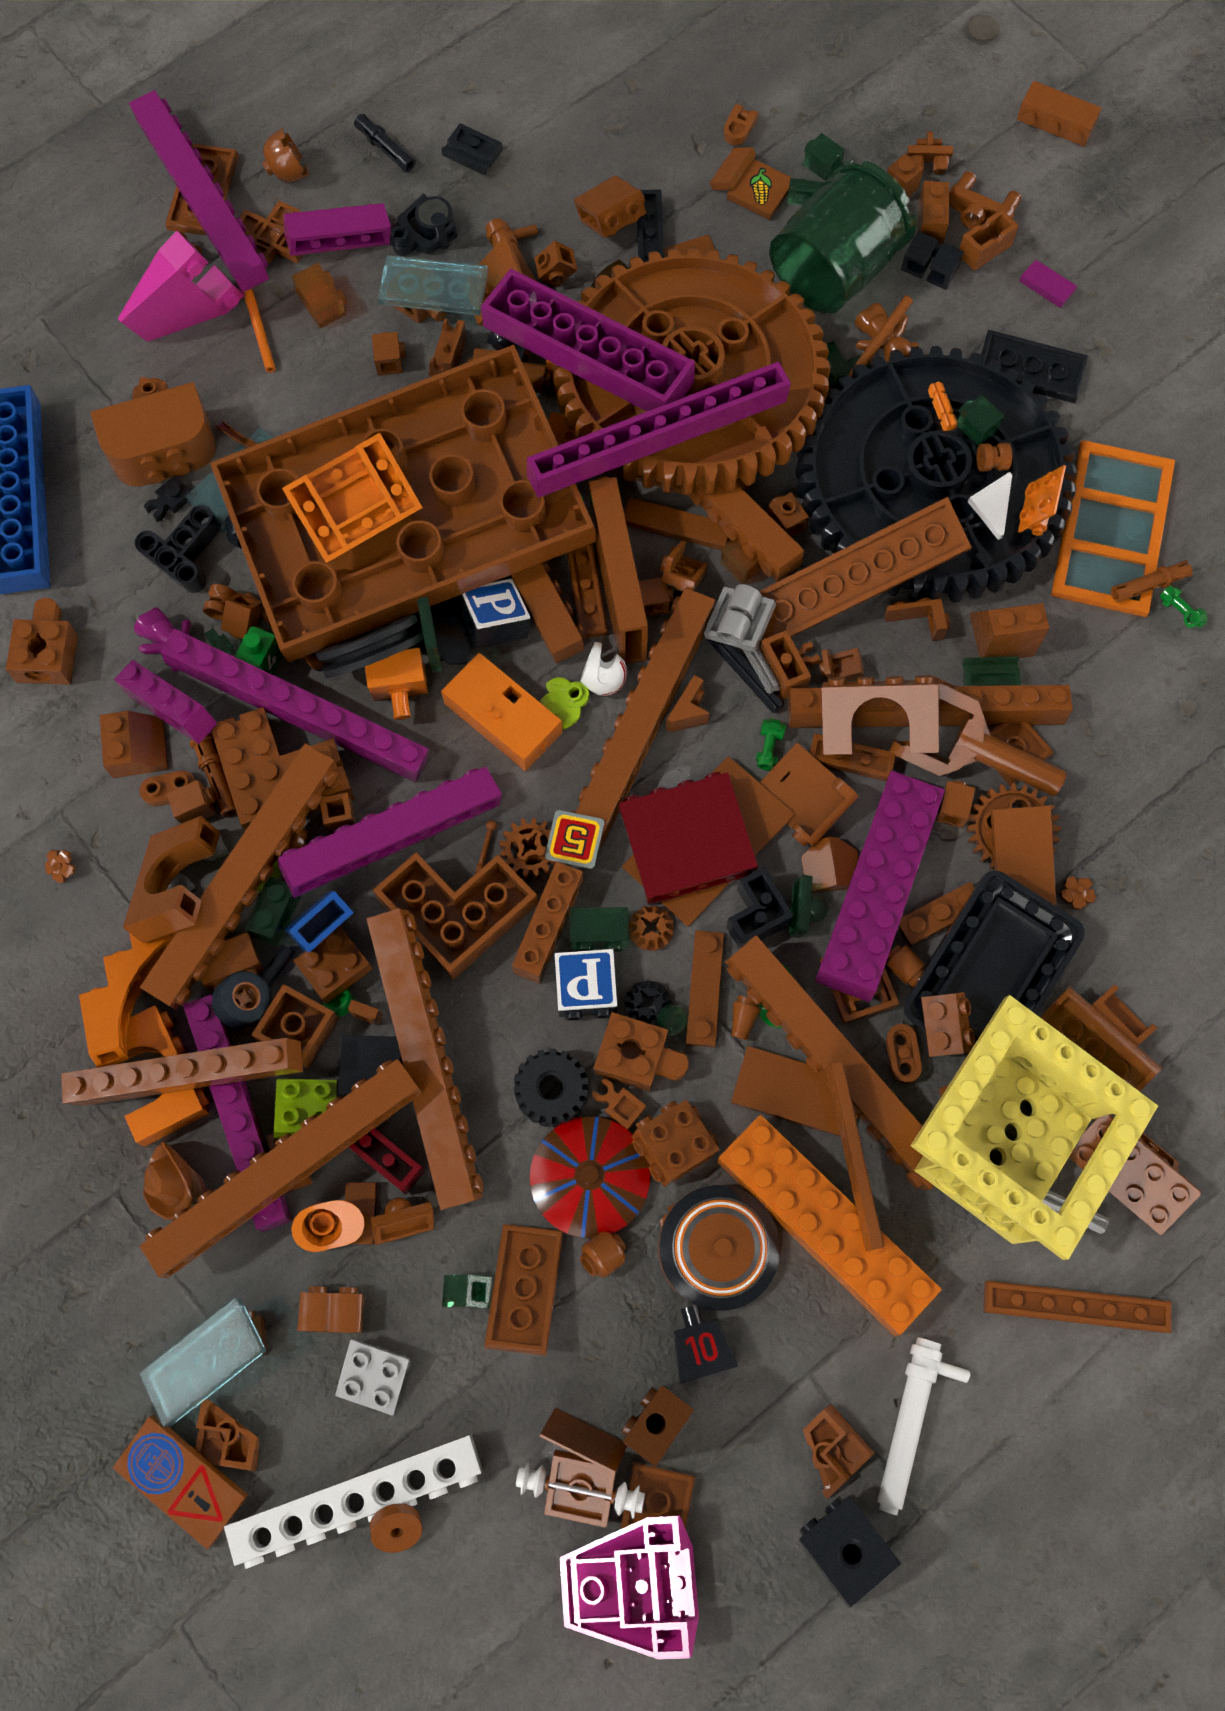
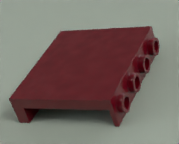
M713 772L706 775L705 779L695 782L692 779L678 783L677 787L666 789V787L652 790L649 795L642 797L632 795L619 803L620 814L623 818L648 905L739 880L758 871V864L728 772L723 774Z

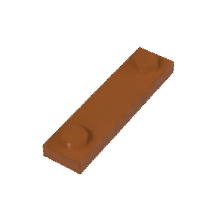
M695 930L686 1035L687 1046L715 1048L724 937L722 932Z

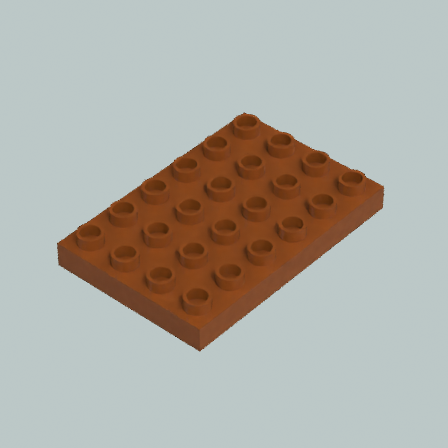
M514 345L210 462L278 646L288 663L596 541L594 525L576 484L538 498L527 477V457L559 445ZM380 433L423 508L326 563L282 488Z

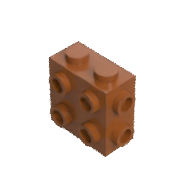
M616 175L573 199L580 221L603 238L616 234L617 230L627 224L635 223L639 217L646 214L643 204L645 203V198L641 190L636 189Z
M687 1099L679 1104L676 1101L670 1102L660 1110L662 1114L654 1119L651 1115L647 1116L636 1124L638 1129L632 1135L633 1146L636 1152L646 1158L650 1165L651 1175L657 1182H661L664 1188L713 1158L720 1150L715 1135L710 1130H706L701 1122V1115L694 1105H690Z

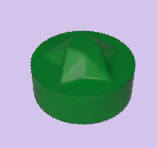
M346 989L327 1004L323 1001V1005L333 1011L337 1017H341L349 1013L348 1007L351 1000H354V997Z

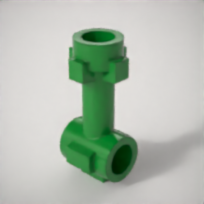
M1171 585L1160 595V599L1163 600L1162 604L1166 607L1173 605L1184 615V623L1188 628L1196 626L1200 628L1207 623V612L1202 608L1194 610L1180 597L1182 591L1178 587L1174 588Z
M769 718V720L763 719L760 735L766 737L762 753L758 752L755 759L757 767L761 770L771 771L777 764L778 757L773 756L776 739L782 740L786 724L780 723L781 720Z

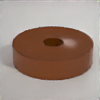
M399 1503L383 1507L374 1514L369 1525L373 1545L377 1549L388 1553L409 1549L417 1543L422 1534L420 1514L414 1507L407 1504Z

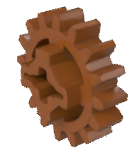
M522 818L521 826L519 827L511 823L512 832H503V836L507 841L499 842L500 848L503 849L500 852V857L506 860L505 862L510 867H513V871L517 875L522 872L524 880L528 879L529 874H534L536 880L539 879V872L541 871L547 875L550 874L548 866H554L556 861L545 858L546 848L542 846L544 838L548 842L551 829L547 831L546 821L541 823V825H537L536 818L532 819L531 824H527L526 820ZM532 845H535V850L530 849L528 852L525 851V847L531 848ZM512 846L518 851L516 859L511 853Z

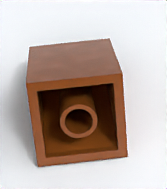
M1044 603L970 612L971 624L981 664L1034 657L1050 629Z

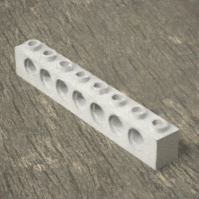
M472 1435L224 1526L234 1566L244 1563L245 1569L263 1563V1555L275 1551L276 1557L295 1551L294 1543L305 1539L307 1546L326 1539L324 1532L337 1528L338 1534L357 1527L356 1520L367 1516L370 1522L374 1514L385 1506L399 1503L415 1506L418 1504L416 1498L428 1494L431 1500L447 1494L446 1486L458 1482L460 1488L478 1482L477 1475L483 1473V1469ZM444 1459H450L455 1464L456 1470L451 1478L442 1476L439 1471V1465ZM414 1470L421 1471L425 1476V1484L421 1489H415L410 1485L409 1476ZM384 1481L390 1482L394 1486L395 1493L391 1500H384L379 1494V1487ZM353 1493L360 1494L364 1499V1506L360 1512L353 1511L349 1506V1498ZM323 1504L329 1505L333 1510V1518L329 1523L322 1522L318 1515L319 1508ZM292 1516H297L302 1521V1530L298 1535L291 1533L288 1529V1521ZM262 1527L267 1528L271 1533V1541L268 1546L261 1545L257 1539L258 1531Z

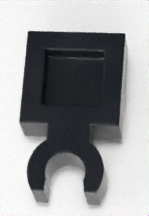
M174 475L155 491L158 498L147 501L144 504V508L147 513L158 509L153 514L156 522H159L165 518L167 510L170 509L173 513H176L193 499L194 495Z

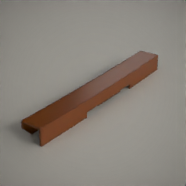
M222 421L220 426L216 425L217 429L246 448L257 444L234 430L233 427Z

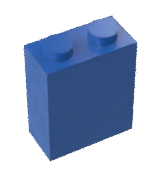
M327 891L284 930L303 951L309 953L354 912L335 891Z

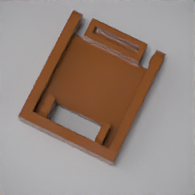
M823 958L819 959V965H821ZM885 966L874 996L879 998V1005L856 1012L857 1009L854 1003L862 1001V999L829 988L843 1025L887 1011L899 1005Z

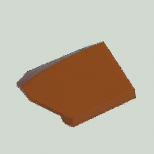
M837 837L819 839L813 847L801 856L806 894L847 890L859 859L858 851Z

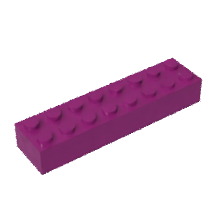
M511 268L481 305L483 324L486 329L645 411H650L682 399L694 383L695 361Z
M890 771L814 982L867 1002L872 1000L945 789Z

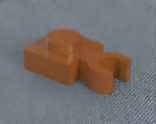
M603 1079L602 1084L608 1088L607 1094L599 1095L596 1091H593V1098L597 1102L609 1104L605 1109V1113L629 1130L646 1109V1105L624 1087L617 1094L614 1091L613 1084L609 1080Z

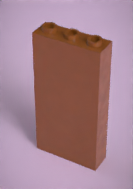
M600 477L595 481H589L590 518L595 528V547L617 654L624 660L625 664L647 661L648 624L616 477Z

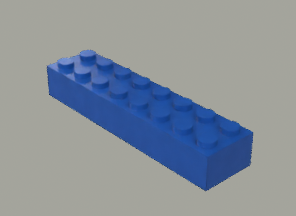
M31 385L0 389V594L51 588L41 405Z

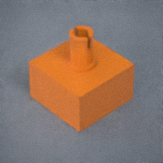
M420 648L406 649L365 666L367 686L374 701L392 700L394 720L411 718L408 696L429 693L425 662Z

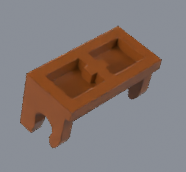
M444 319L434 356L429 363V376L437 375L458 366L467 340L465 321L458 320L456 328H453L448 324V319Z

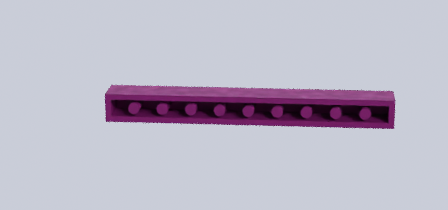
M153 90L129 102L128 104L137 123L241 292L243 293L267 281L269 277L265 269L269 265L262 253H256L255 250L258 248L252 236L244 234L246 228L240 217L235 218L233 216L236 214L233 206L228 199L223 200L225 195L218 182L213 184L212 180H214V177L208 166L201 165L203 163L201 155L197 148L191 149L193 144L186 131L181 133L182 126L175 114L170 115L172 110L166 99H160L156 91Z
M778 361L527 457V477L537 497H542L785 403L791 382Z
M173 629L160 651L166 665L257 708L264 707L267 713L324 740L334 738L337 746L415 783L428 760V748L177 629Z

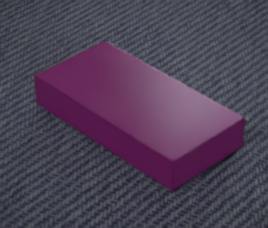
M1036 259L1021 275L1019 282L1059 308L1063 307L1077 289V285Z

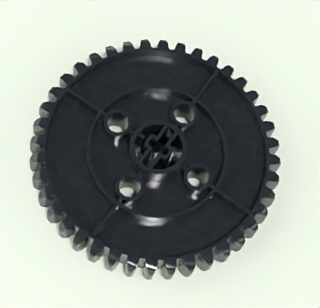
M918 346L911 347L909 357H904L903 353L899 350H893L890 352L888 362L878 355L872 357L869 369L865 365L858 364L853 367L851 377L849 375H842L837 379L835 388L828 389L821 418L817 419L815 431L811 436L805 437L804 446L797 453L798 461L795 475L798 479L797 494L799 498L803 499L802 508L811 518L809 526L811 532L816 535L823 534L820 545L827 551L837 548L836 552L946 497L949 498L956 515L961 518L958 520L972 549L887 590L889 595L896 596L901 588L908 590L909 600L917 601L921 592H926L928 598H932V600L940 599L942 593H947L949 600L956 603L961 601L964 591H967L973 599L981 598L986 587L989 591L996 593L1002 590L1006 581L1014 584L1021 579L1024 571L1031 572L1034 570L1040 559L1045 558L1050 553L1054 542L1060 538L1065 528V523L1072 511L1071 502L1076 494V485L1073 481L1077 475L1076 466L1071 463L1075 455L1074 449L1066 444L1069 433L1066 428L1056 427L1060 420V415L1057 411L1050 410L1045 412L1049 402L1045 395L1033 397L1031 394L1035 385L1030 381H1025L1019 385L1016 382L1019 373L1014 369L1008 370L1005 374L999 372L1001 362L995 359L991 360L986 366L981 364L982 356L979 353L974 352L970 355L969 359L962 358L961 349L953 348L950 355L947 356L943 355L940 346H932L929 355H924L922 349ZM936 382L943 384L945 388L943 393L947 394L954 411L952 414L956 416L958 421L955 430L948 432L943 430L940 423L942 420H939L932 403L933 399L930 398L928 393L930 384ZM989 443L992 446H997L999 443H1009L1012 449L1010 469L999 471L996 468H992L990 471H979L977 466V450L979 445ZM1065 465L1066 469L1056 514L1049 517L1047 530L1041 536L1032 534V530L1029 528L1018 532L1019 516L1024 506L1025 490L1028 484ZM1010 472L1012 480L1003 537L998 540L971 507L968 500L971 496Z

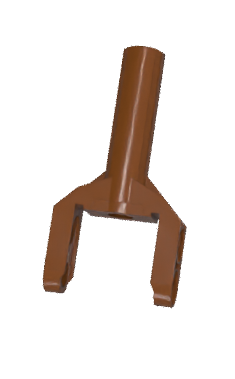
M933 676V679H939V699L971 713V715H967L949 749L948 759L935 753H910V741L908 740L900 741L895 739L889 749L894 755L938 776L959 770L964 765L979 761L1053 797L1061 790L1066 779V771L990 736L978 696Z

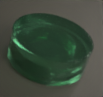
M674 1004L664 1006L657 1015L658 1027L667 1029L669 1035L679 1034L687 1024L686 1012Z

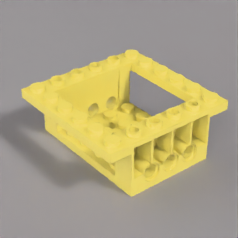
M1008 995L1001 1002L910 1145L923 1155L914 1171L1011 1244L1038 1241L1062 1260H1068L1158 1105L1027 1007ZM1022 1100L1028 1101L1032 1107V1113L1029 1117L1025 1116L1020 1110ZM1115 1114V1118L1059 1212L1056 1213L1042 1202L1091 1119ZM1008 1124L1013 1125L1017 1130V1137L1014 1141L1008 1139L1005 1134V1128ZM993 1148L1000 1151L1002 1155V1162L999 1166L993 1164L990 1160V1152Z

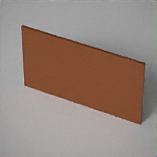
M728 756L713 772H720L721 774L728 772L750 843L756 856L781 831L795 813ZM632 855L621 867L642 885L635 858ZM731 882L660 903L689 927Z

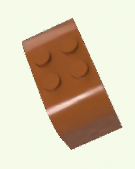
M194 382L90 412L103 453L117 478L130 486L157 484L165 479L172 478L174 475H187L189 472L205 467L213 459L216 452V442L207 412Z

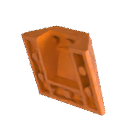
M380 433L282 488L326 563L423 508Z

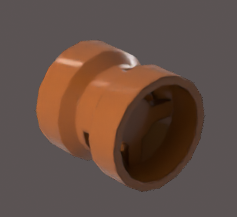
M989 443L979 445L977 450V466L979 471H990L992 468H996L999 471L1010 469L1012 449L1009 443H999L997 446H992Z
M212 584L208 592L210 598L208 601H205L202 609L203 613L210 618L222 621L226 599L235 595L236 592L225 585Z

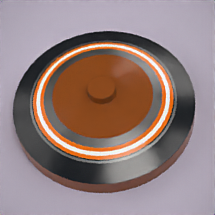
M712 1185L689 1192L671 1207L660 1228L658 1256L665 1278L674 1291L683 1299L701 1308L726 1311L749 1304L767 1289L778 1268L780 1239L771 1214L757 1198L736 1187Z

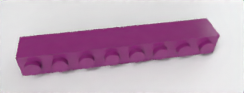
M487 767L479 770L477 768L471 769L463 777L454 781L452 779L446 780L434 790L429 792L426 790L421 791L409 801L404 803L396 802L390 805L384 812L377 815L376 813L368 814L359 823L352 826H341L334 834L327 837H316L302 848H291L285 851L278 858L279 869L295 898L500 806L502 793Z
M212 994L183 1005L198 1051L234 1046L227 1025L222 1023L214 1013ZM246 1081L210 1086L236 1169L242 1172L250 1166L249 1161L261 1152L266 1154L269 1152ZM284 1195L252 1217L256 1229L261 1232H266L292 1222Z

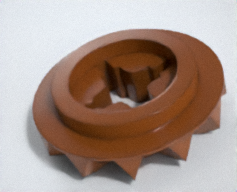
M656 905L643 906L633 913L628 924V932L636 946L643 950L655 951L665 947L671 941L674 933V923L667 910H663ZM658 920L656 925L658 933L650 931L644 935L646 930L644 921L651 924Z

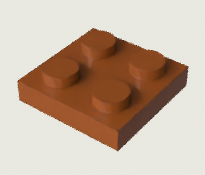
M340 926L309 953L304 952L293 960L325 1004L373 970L369 962Z

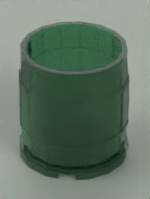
M853 159L844 161L831 175V179L825 182L790 217L786 225L770 242L769 256L779 280L789 283L791 285L790 293L792 295H801L804 298L805 306L823 314L839 311L852 297L865 288L885 265L891 261L894 254L912 240L917 226L915 214H912L910 217V212L906 206L910 200L905 190L889 173L868 161H864L861 165L853 163Z

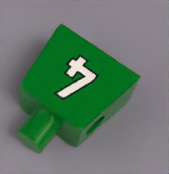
M251 626L243 637L235 657L273 675L283 654L280 651L274 634Z

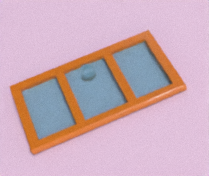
M1085 440L1080 442L1076 461L1077 475L1073 481L1076 485V494L1071 502L1072 511L1065 523L1051 596L1147 617L1153 590L1116 603L1111 595V587L1153 573L1157 569L1175 465L1174 459Z

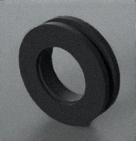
M415 614L402 617L317 652L316 656L319 661L333 659L334 661L332 665L323 670L325 677L331 678L357 670L421 642L424 639L422 631L411 633L407 631V628L418 621Z

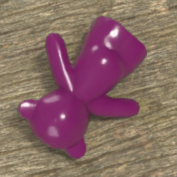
M154 607L140 615L135 622L134 632L139 637H144L153 643L140 645L138 650L141 653L161 654L160 651L173 629H175L161 609ZM189 619L182 621L179 631L189 635L192 628L191 621ZM171 667L174 672H179V670Z

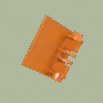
M1065 465L1028 484L1025 490L1024 506L1019 516L1018 532L1029 528L1032 530V534L1041 536L1047 530L1049 517L1056 514L1066 469Z

